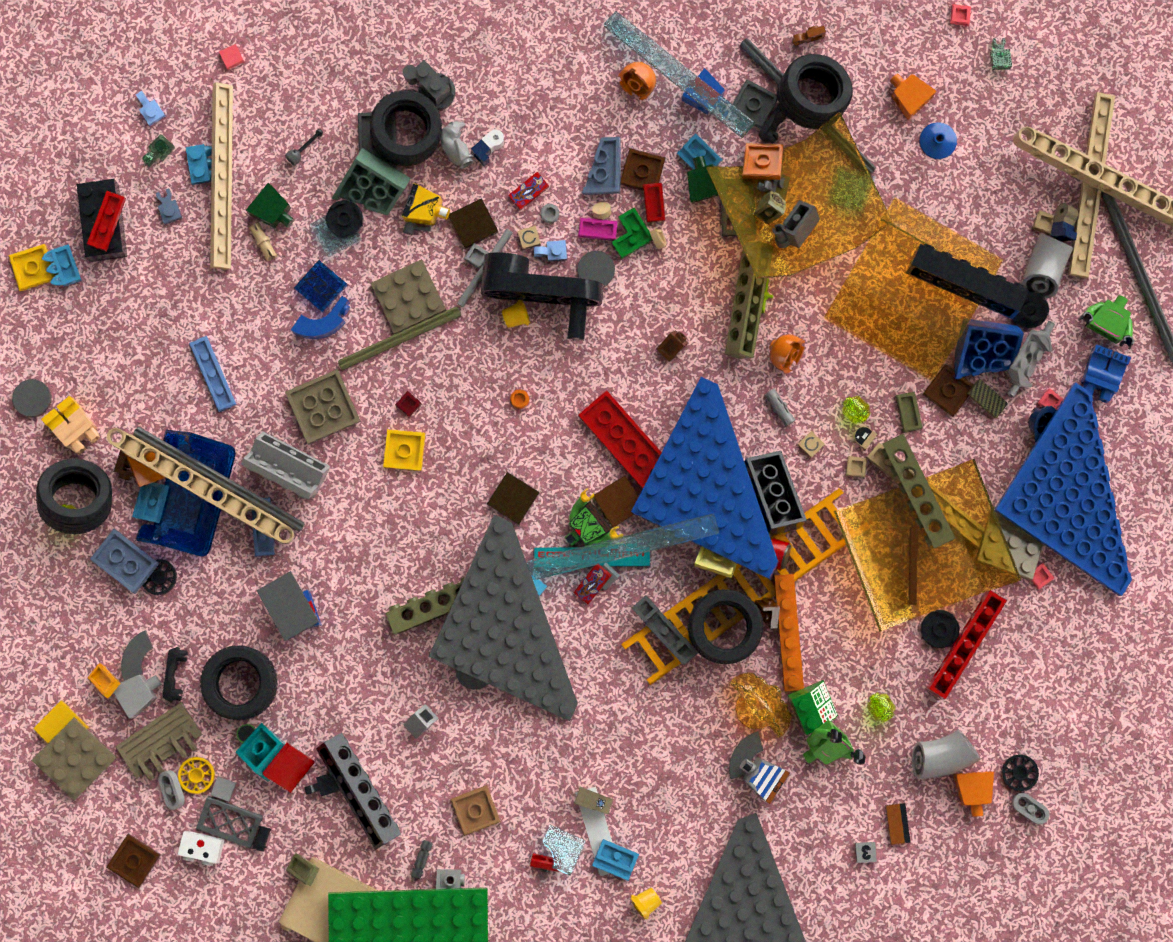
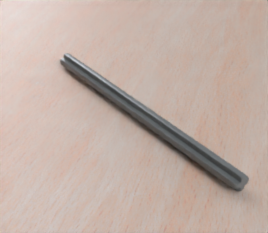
M748 38L744 39L740 47L779 84L783 73ZM800 91V93L802 94V96H803L806 100H808L809 102H811V101ZM834 124L823 129L867 175H871L876 170V167Z
M1102 191V198L1170 360L1173 363V334L1118 203L1114 197Z
M141 427L135 429L133 435L260 508L298 532L303 529L305 523Z

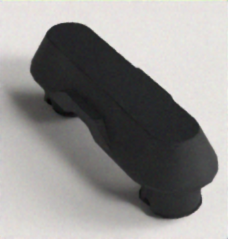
M780 105L777 106L759 131V137L763 143L770 142L773 144L778 140L777 127L787 117Z
M179 647L170 649L167 657L162 696L170 703L173 700H182V696H179V694H183L182 689H175L176 680L174 675L178 662L187 661L188 658L184 656L188 655L187 650H180Z

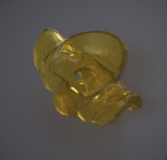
M747 672L735 676L729 684L740 694L735 707L739 721L751 729H763L769 726L778 738L783 736L790 726L792 715L788 710L786 702L781 700L780 688L776 685H768L765 679L756 676L755 673Z

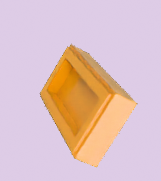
M101 663L87 677L106 698H109L121 684Z

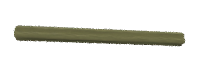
M457 306L344 357L338 361V364L342 370H345L461 316V312Z

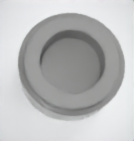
M554 204L543 206L541 209L542 220L549 224L556 222L559 218L558 207Z

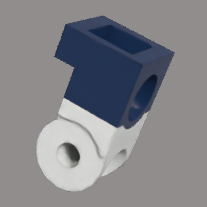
M492 130L471 148V154L483 166L489 163L488 156L494 150L500 149L504 145L503 133L499 130Z

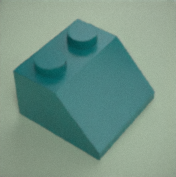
M261 723L238 748L236 753L256 774L269 782L270 779L262 773L286 743Z

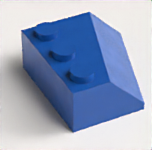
M963 318L955 349V379L969 375L977 376L980 373L1009 370L1020 351L1024 332L1016 325Z

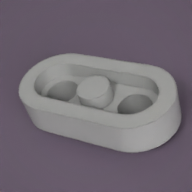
M172 770L162 772L159 775L158 781L167 807L171 810L181 808L184 805L185 799L176 773Z
M1018 793L1013 797V808L1035 824H1044L1048 821L1049 810L1030 795ZM1020 799L1025 801V805L1022 807L1019 805ZM1037 810L1041 812V816L1039 818L1035 816V812Z

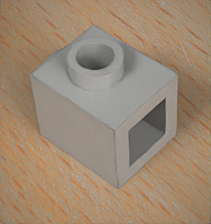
M425 704L403 725L417 739L439 718Z

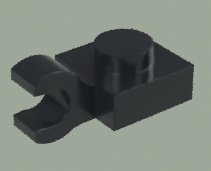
M330 773L316 777V784L304 787L306 795L320 791L321 797L340 791Z

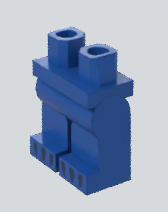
M1096 344L1091 349L1081 384L1092 395L1095 389L1100 390L1098 400L1108 403L1113 395L1118 392L1131 357L1116 351L1112 353L1113 350Z

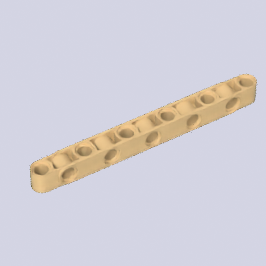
M1023 127L1013 136L1015 146L1030 153L1032 156L1173 226V198L1031 127ZM1021 134L1027 137V141L1022 139ZM1055 151L1059 152L1061 158L1055 155ZM1089 168L1094 171V175L1089 172ZM1122 185L1127 188V192L1123 190ZM1156 202L1160 204L1161 209L1156 206Z
M113 428L107 433V440L111 445L141 464L282 544H289L293 541V530L260 508L121 429ZM120 433L122 435L121 440L116 443L113 442V435ZM151 452L155 453V460L147 462L146 455ZM182 472L189 473V479L185 482L179 479ZM217 491L223 493V498L220 501H214L213 494ZM249 511L257 513L255 520H247L246 515ZM283 530L290 531V538L282 540L280 533Z

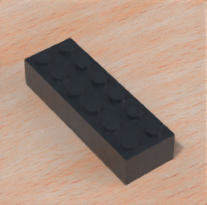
M920 244L914 252L906 274L1010 319H1013L1020 312L1029 290L1025 289L1024 285L1006 281L1007 278L1001 275H992L983 267L976 268L971 266V263L967 260H957L948 252L942 251L941 253L936 251L929 244Z

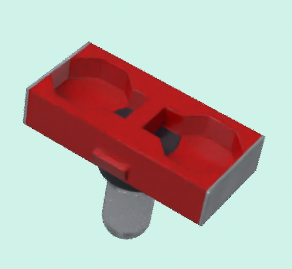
M532 853L529 866L541 870L539 880L541 883H545L550 871L561 872L564 859Z

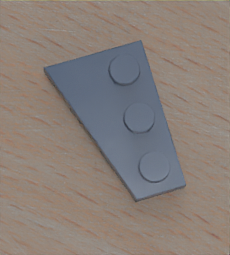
M602 137L600 139L592 169L589 171L586 186L582 191L583 195L620 193V137Z

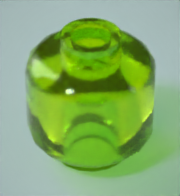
M859 395L849 396L842 403L844 406L842 409L843 415L854 424L864 423L871 414L870 405Z
M877 692L869 697L870 701L867 704V709L874 720L883 723L895 715L896 706L888 694H879Z

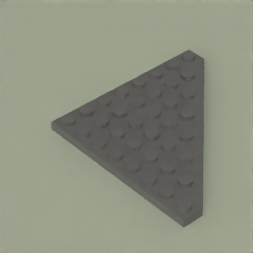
M493 515L428 657L570 721L578 702L516 532L511 522Z
M757 813L737 820L685 942H806Z

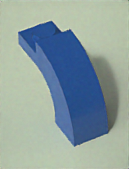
M341 296L331 312L321 319H309L301 314L291 328L293 334L305 339H322L335 334L346 323L341 316H345L350 309L349 300Z

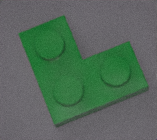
M635 207L618 216L620 223L627 233L614 240L612 245L622 260L652 242L653 239Z

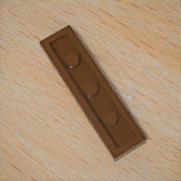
M911 527L909 535L908 603L910 605H917L918 527Z

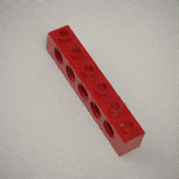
M991 590L984 594L926 687L927 691L941 700L947 698L1007 600Z

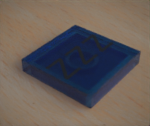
M318 260L294 289L324 313L348 284Z

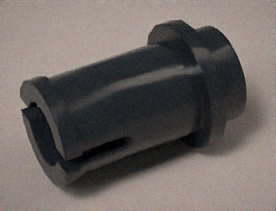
M259 825L255 842H252L253 849L264 852L265 848L267 849L266 843L272 829Z

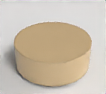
M606 202L595 204L592 207L594 218H608L612 213L610 204Z

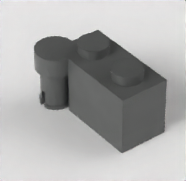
M425 60L416 67L414 65L404 67L403 76L409 85L417 83L437 106L451 94L449 85Z
M799 200L784 220L783 225L777 224L774 226L775 228L772 231L779 248H786L789 245L797 248L801 247L820 220L815 206Z

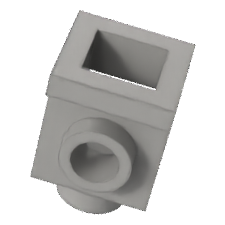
M437 869L436 889L461 888V886H464L465 874H461L462 869ZM452 876L454 878V882L452 884H449L447 882V877Z

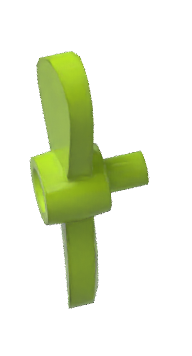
M767 278L761 313H765L766 300L768 298L773 299V295L767 292L769 278Z

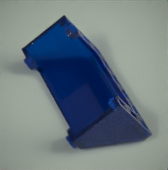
M166 429L163 441L230 479L236 456L233 446L192 432ZM182 472L179 476L180 481H187L189 473ZM166 478L165 485L169 486L160 523L154 522V525H142L138 530L135 541L204 557L210 552L221 509ZM221 491L213 494L214 501H220L223 498Z

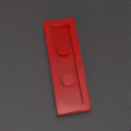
M106 191L87 242L88 246L107 252L126 201L124 196Z

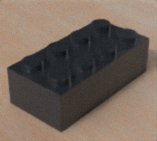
M115 179L76 184L85 258L89 262L128 257L122 212L107 252L87 245L106 191L120 195L117 181Z
M782 451L746 458L744 462L769 535L772 536L800 529L807 519Z

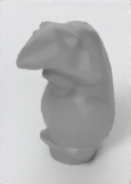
M455 121L450 122L442 129L440 139L442 148L449 161L463 169L473 163V155L469 154L467 145L460 139V130L465 126V123Z

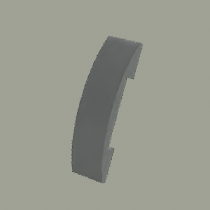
M647 595L632 607L648 628L684 666L699 653L661 613Z

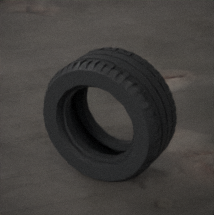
M807 54L792 61L783 74L777 88L778 102L785 115L795 124L808 129H824L835 124L849 106L853 95L851 79L843 66L834 59L820 54ZM808 78L821 82L828 88L832 103L816 105L809 102L800 93L798 81Z
M411 90L394 91V93L391 92L379 100V103L376 104L372 111L369 127L371 142L377 153L388 162L400 166L417 165L427 160L437 149L442 132V120L437 107L428 97ZM401 111L415 113L423 120L426 126V135L414 145L404 146L395 143L385 131V122L391 115Z
M66 459L54 463L41 474L37 482L36 503L38 513L45 524L61 533L75 535L90 532L98 528L99 525H102L110 514L112 506L111 481L101 467L87 460ZM81 484L88 487L95 494V499L84 508L67 509L60 506L54 500L53 495L65 485Z
M729 589L713 591L702 597L693 607L688 619L689 639L693 647L699 652V655L708 661L716 664L737 663L749 657L758 647L763 635L762 615L754 601L743 593ZM728 605L736 608L742 613L746 621L747 631L745 637L734 648L722 649L716 647L707 639L704 633L706 615L717 606Z
M241 645L223 648L216 652L215 655H212L203 667L200 677V688L206 705L215 714L231 720H246L263 713L273 702L278 686L276 670L269 658L254 648ZM238 661L248 662L255 668L259 676V688L256 695L250 701L241 705L228 702L223 697L219 687L221 673L228 665Z

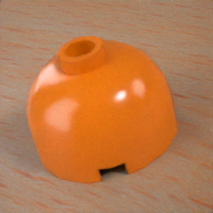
M643 62L629 63L618 75L621 78L619 83L622 89L631 96L632 92L640 97L639 100L647 99L656 87L654 71L648 64Z
M785 334L773 340L769 346L770 360L773 366L786 374L790 373L792 370L789 368L795 361L797 365L803 355L805 347L802 346V343H805V341L792 334Z

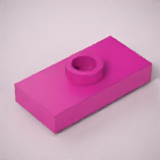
M580 217L578 237L614 241L616 240L618 221Z

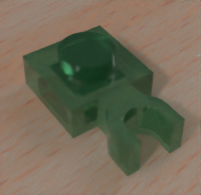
M996 38L992 40V48L994 49L990 52L992 70H1009L1012 68L1010 49H1004L1006 44L1005 38H1002L1001 44L996 43Z

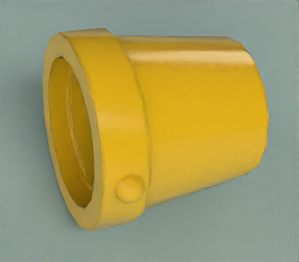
M518 300L516 304L502 310V315L508 328L524 324L528 326L531 323L523 300Z
M651 887L638 895H631L630 898L632 904L644 920H648L649 915L662 904L659 896Z

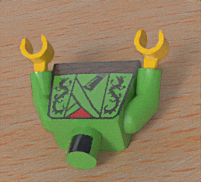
M588 488L581 492L569 515V526L573 531L564 538L570 546H573L579 540L585 546H606L615 539L622 537L623 533L620 535L616 534V529L620 528L619 526L610 527L590 501L594 497V493L588 497L586 495Z

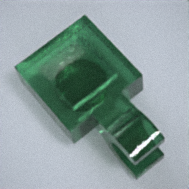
M160 134L148 146L151 152L145 154L142 160L150 167L158 158L163 161L175 149V146Z

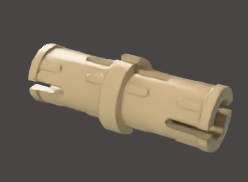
M255 223L256 229L251 225L249 230L257 241V247H260L266 261L272 260L271 256L273 259L276 258L277 253H275L271 246V240L269 236L265 235L261 224Z

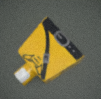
M413 183L402 218L405 222L433 226L436 223L437 217L447 220L450 209L442 207L443 200L439 195Z

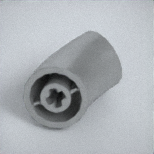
M1040 233L1023 277L1022 285L1025 286V289L1039 292L1046 299L1056 295L1073 247Z
M958 729L940 739L917 742L912 753V768L917 779L936 778L959 772L978 762L981 758L970 741Z

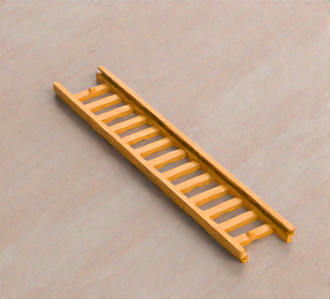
M840 488L804 513L806 519H811L830 545L829 549L821 553L803 527L795 530L815 557L811 562L806 564L785 536L789 532L770 537L771 540L776 538L790 543L791 550L789 555L800 569L794 573L795 581L869 529L865 522L853 531L834 506L832 501L844 493ZM824 507L846 535L839 542L836 541L817 515V512ZM736 565L733 576L754 603L755 600L773 598L776 595L775 586L771 580L755 573L768 590L765 595L759 598L740 572L739 568L741 565ZM786 568L781 571L777 570L780 575L789 574ZM718 574L663 614L667 619L671 620L676 629L690 644L688 630L676 613L685 607L690 614L694 607L691 602L700 596L704 597L709 594L707 591L717 585L719 590L729 589L723 581L726 576ZM718 606L711 609L722 626L712 632L704 621V633L710 642L741 621L744 618L742 613L732 607L737 615L728 621ZM646 626L621 645L626 650L638 641L659 670L646 679L649 685H652L681 664V662L670 652L674 660L666 666L644 637L651 632L648 626Z

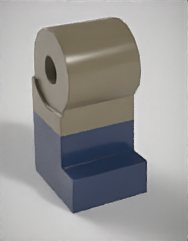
M1061 203L1056 208L1050 237L1062 242L1076 240L1077 233L1074 232L1075 221L1078 217V210L1066 203Z

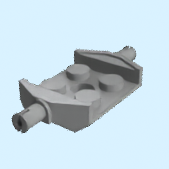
M1048 321L1044 330H1031L1026 337L1021 350L1007 371L1012 380V386L1007 393L1010 397L1014 398L1021 387H1032L1028 379L1032 376L1036 364L1042 359L1044 350L1052 352L1050 333L1055 326L1053 322Z

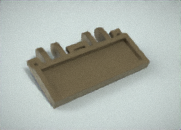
M180 702L122 741L116 748L136 779L145 773L147 778L152 780L155 777L146 762L151 760L156 770L162 773L165 769L156 757L157 755L164 761L178 751L181 757L185 758L187 752L179 740L184 737L189 748L195 751L198 748L189 733L195 739L203 734L184 704Z

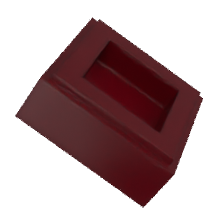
M409 391L395 404L409 418L422 405Z

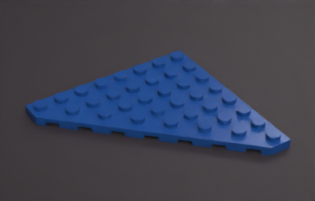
M700 377L631 512L770 579L778 564V559L719 385Z
M1075 382L997 503L994 511L1118 596H1122L1132 578L1131 573L1128 571L1126 562L1128 559L1125 545L1123 546L1121 538L1122 531L1115 511L1114 494L1110 488L1109 471L1107 465H1105L1102 439L1099 437V425L1092 404L1093 397L1091 392Z

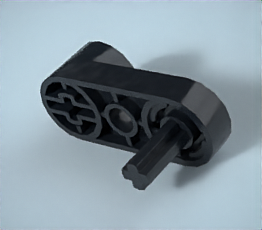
M494 252L484 255L480 292L482 295L502 300H523L525 302L570 305L567 339L584 341L587 307H596L602 304L604 289L602 283L583 278L528 274L530 260L518 254Z

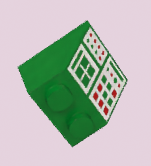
M824 680L787 695L799 725L806 735L813 733L815 729L819 728L827 720L832 721L838 716Z

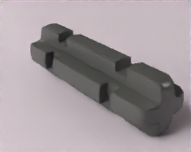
M422 841L421 850H419L414 864L415 868L411 872L412 877L421 878L422 869L425 868L430 854L428 852L431 851L433 845L432 842Z

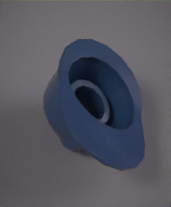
M1046 406L1042 409L1034 408L1033 413L1029 417L1028 426L1034 433L1035 443L1056 411L1052 406Z

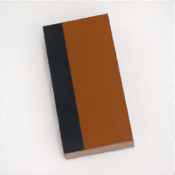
M906 803L885 805L890 845L911 843Z

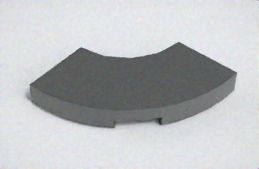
M146 630L136 635L129 642L123 653L121 672L124 681L143 674V659L147 652L153 649Z
M758 731L746 736L734 749L729 764L730 779L745 776L746 772L740 769L742 761L744 759L751 761L757 753L763 751Z

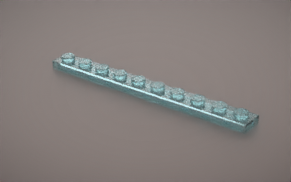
M615 11L606 20L604 27L740 138H743L755 125L754 121L620 13Z
M713 513L528 560L527 565L534 581L719 534V528Z

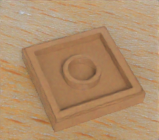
M487 785L450 799L464 836L501 822Z

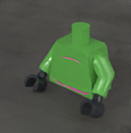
M1118 295L1114 302L1107 300L1104 303L1098 302L1088 307L1078 318V321L1081 319L1085 320L1087 328L1115 344L1121 341V347L1127 344L1130 350L1135 342L1132 319L1130 318L1131 312L1124 309L1128 299L1121 295Z
M827 720L819 728L815 729L806 740L810 749L803 756L809 764L817 758L824 764H829L839 758H854V763L859 765L865 763L866 756L863 754V751L857 749L854 752L847 735L830 720Z

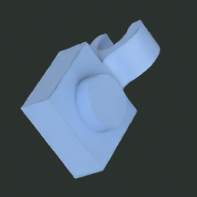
M143 91L136 94L143 105L139 111L149 126L165 117L155 99L149 102Z
M565 240L548 241L546 243L547 247H534V257L548 256V262L567 260Z

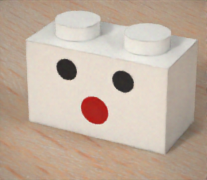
M183 831L178 855L183 856V860L194 862L195 859L202 860L201 864L213 866L214 863H219L225 839Z

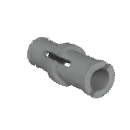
M775 388L764 395L773 407V412L777 413L785 427L796 420L787 408V403L782 401Z

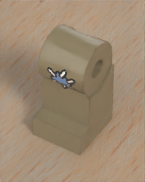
M580 786L574 804L609 814L614 799Z

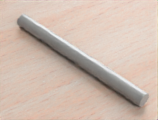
M506 229L491 253L500 252L513 232ZM483 265L457 302L459 306L464 307L482 280Z

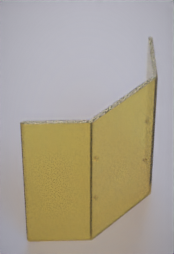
M841 112L837 113L807 139L784 148L781 178H785L783 187L777 186L775 192L780 194L782 199L786 201V208L784 214L770 224H767L753 213L763 196L767 194L757 190L758 182L764 184V181L771 182L772 180L743 179V166L707 167V171L757 279L794 275L858 248L892 223V219ZM799 200L815 206L820 220L801 247L797 248L789 245L786 248H779L772 231L775 228L774 226L777 224L783 225L784 220Z
M895 197L828 309L824 319L933 381L979 305L906 274L914 252L920 244H929L936 251L941 253L942 251L948 252L957 260H967L971 263V266L976 268L983 267L989 271L988 273L995 276L1003 259Z
M975 459L925 477L955 536L954 540L935 549L933 545L928 546L924 538L927 533L924 528H919L915 520L918 518L916 511L911 512L906 502L910 499L907 493L902 494L900 488L834 511L879 632L981 593L1021 581ZM914 487L911 494L918 498L923 494V490L920 487ZM923 504L920 507V512L923 515L931 513L930 505ZM936 521L931 522L928 526L931 532L935 533L940 530V524ZM911 527H918L917 605H910L908 603L909 535Z

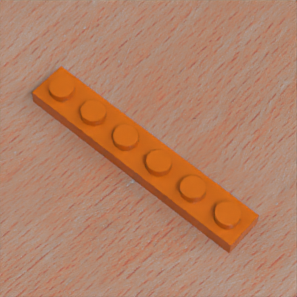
M794 574L774 575L776 603L780 606L778 628L784 691H797L804 688Z

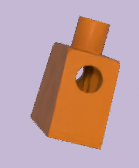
M897 73L890 79V82L896 87L891 97L908 120L927 104L937 92L914 74H911L904 80Z
M994 771L953 774L961 805H971L972 817L983 816L982 804L992 803Z

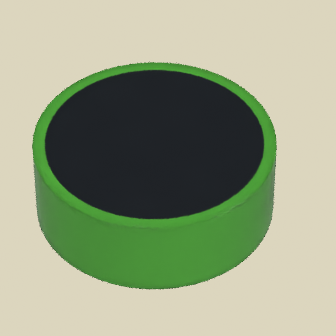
M250 724L242 725L237 731L239 741L244 743L256 728Z

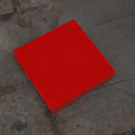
M286 742L262 774L291 793L315 761Z

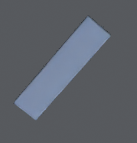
M204 336L189 343L218 412L237 405L208 337Z

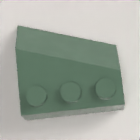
M362 148L331 199L338 200L339 197L347 199L349 202L365 205L368 210L388 216L411 178Z

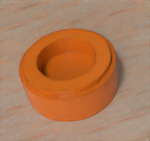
M521 389L515 390L510 397L512 406L517 409L525 408L529 404L528 393Z

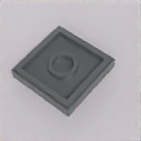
M746 79L729 109V113L761 129L776 105L778 97L776 94Z

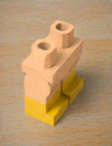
M70 395L56 406L59 411L54 408L41 419L66 448L78 455L86 450L81 441L87 438L91 443H94L100 438L95 424Z

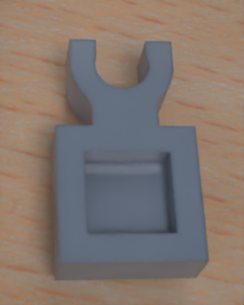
M169 188L166 189L167 196L165 198L161 197L160 192L156 193L157 198L162 202L158 209L164 224L182 219L177 201H171L172 193Z

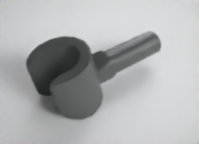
M408 222L405 224L403 232L413 235L414 230L431 231V227L419 226Z

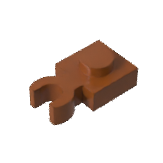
M815 25L809 27L805 33L793 35L792 41L794 46L823 39L826 34L824 25L820 27Z

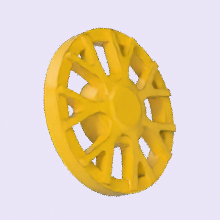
M202 757L187 759L182 763L178 771V780L181 787L192 794L207 791L215 779V770L212 764ZM194 760H200L199 768L194 767ZM186 764L192 768L189 772L184 769ZM207 764L210 769L204 772L202 767ZM188 774L189 780L183 782L181 775ZM205 774L211 775L210 781L204 780ZM190 782L195 783L193 790L187 788ZM200 782H203L205 788L202 790L198 786Z

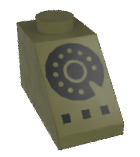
M769 191L763 196L753 214L767 224H770L784 214L786 201L782 199L780 194Z

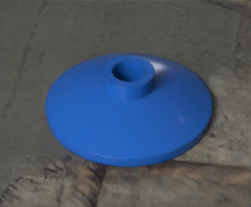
M936 122L929 124L923 129L919 141L921 149L927 156L934 159H943L954 152L957 145V136L949 125ZM936 137H942L943 141H937Z

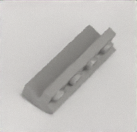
M262 432L255 438L251 451L241 462V465L245 466L248 470L256 472L265 479L272 480L282 488L289 489L297 493L298 496L308 500L316 496L330 469L329 465L265 432Z

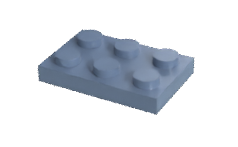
M116 529L111 531L90 558V560L134 594L138 592L159 565L155 559Z

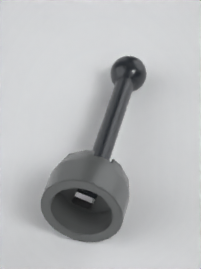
M317 129L316 134L299 150L291 149L285 154L286 159L293 166H296L301 160V152L318 136H322L323 131Z

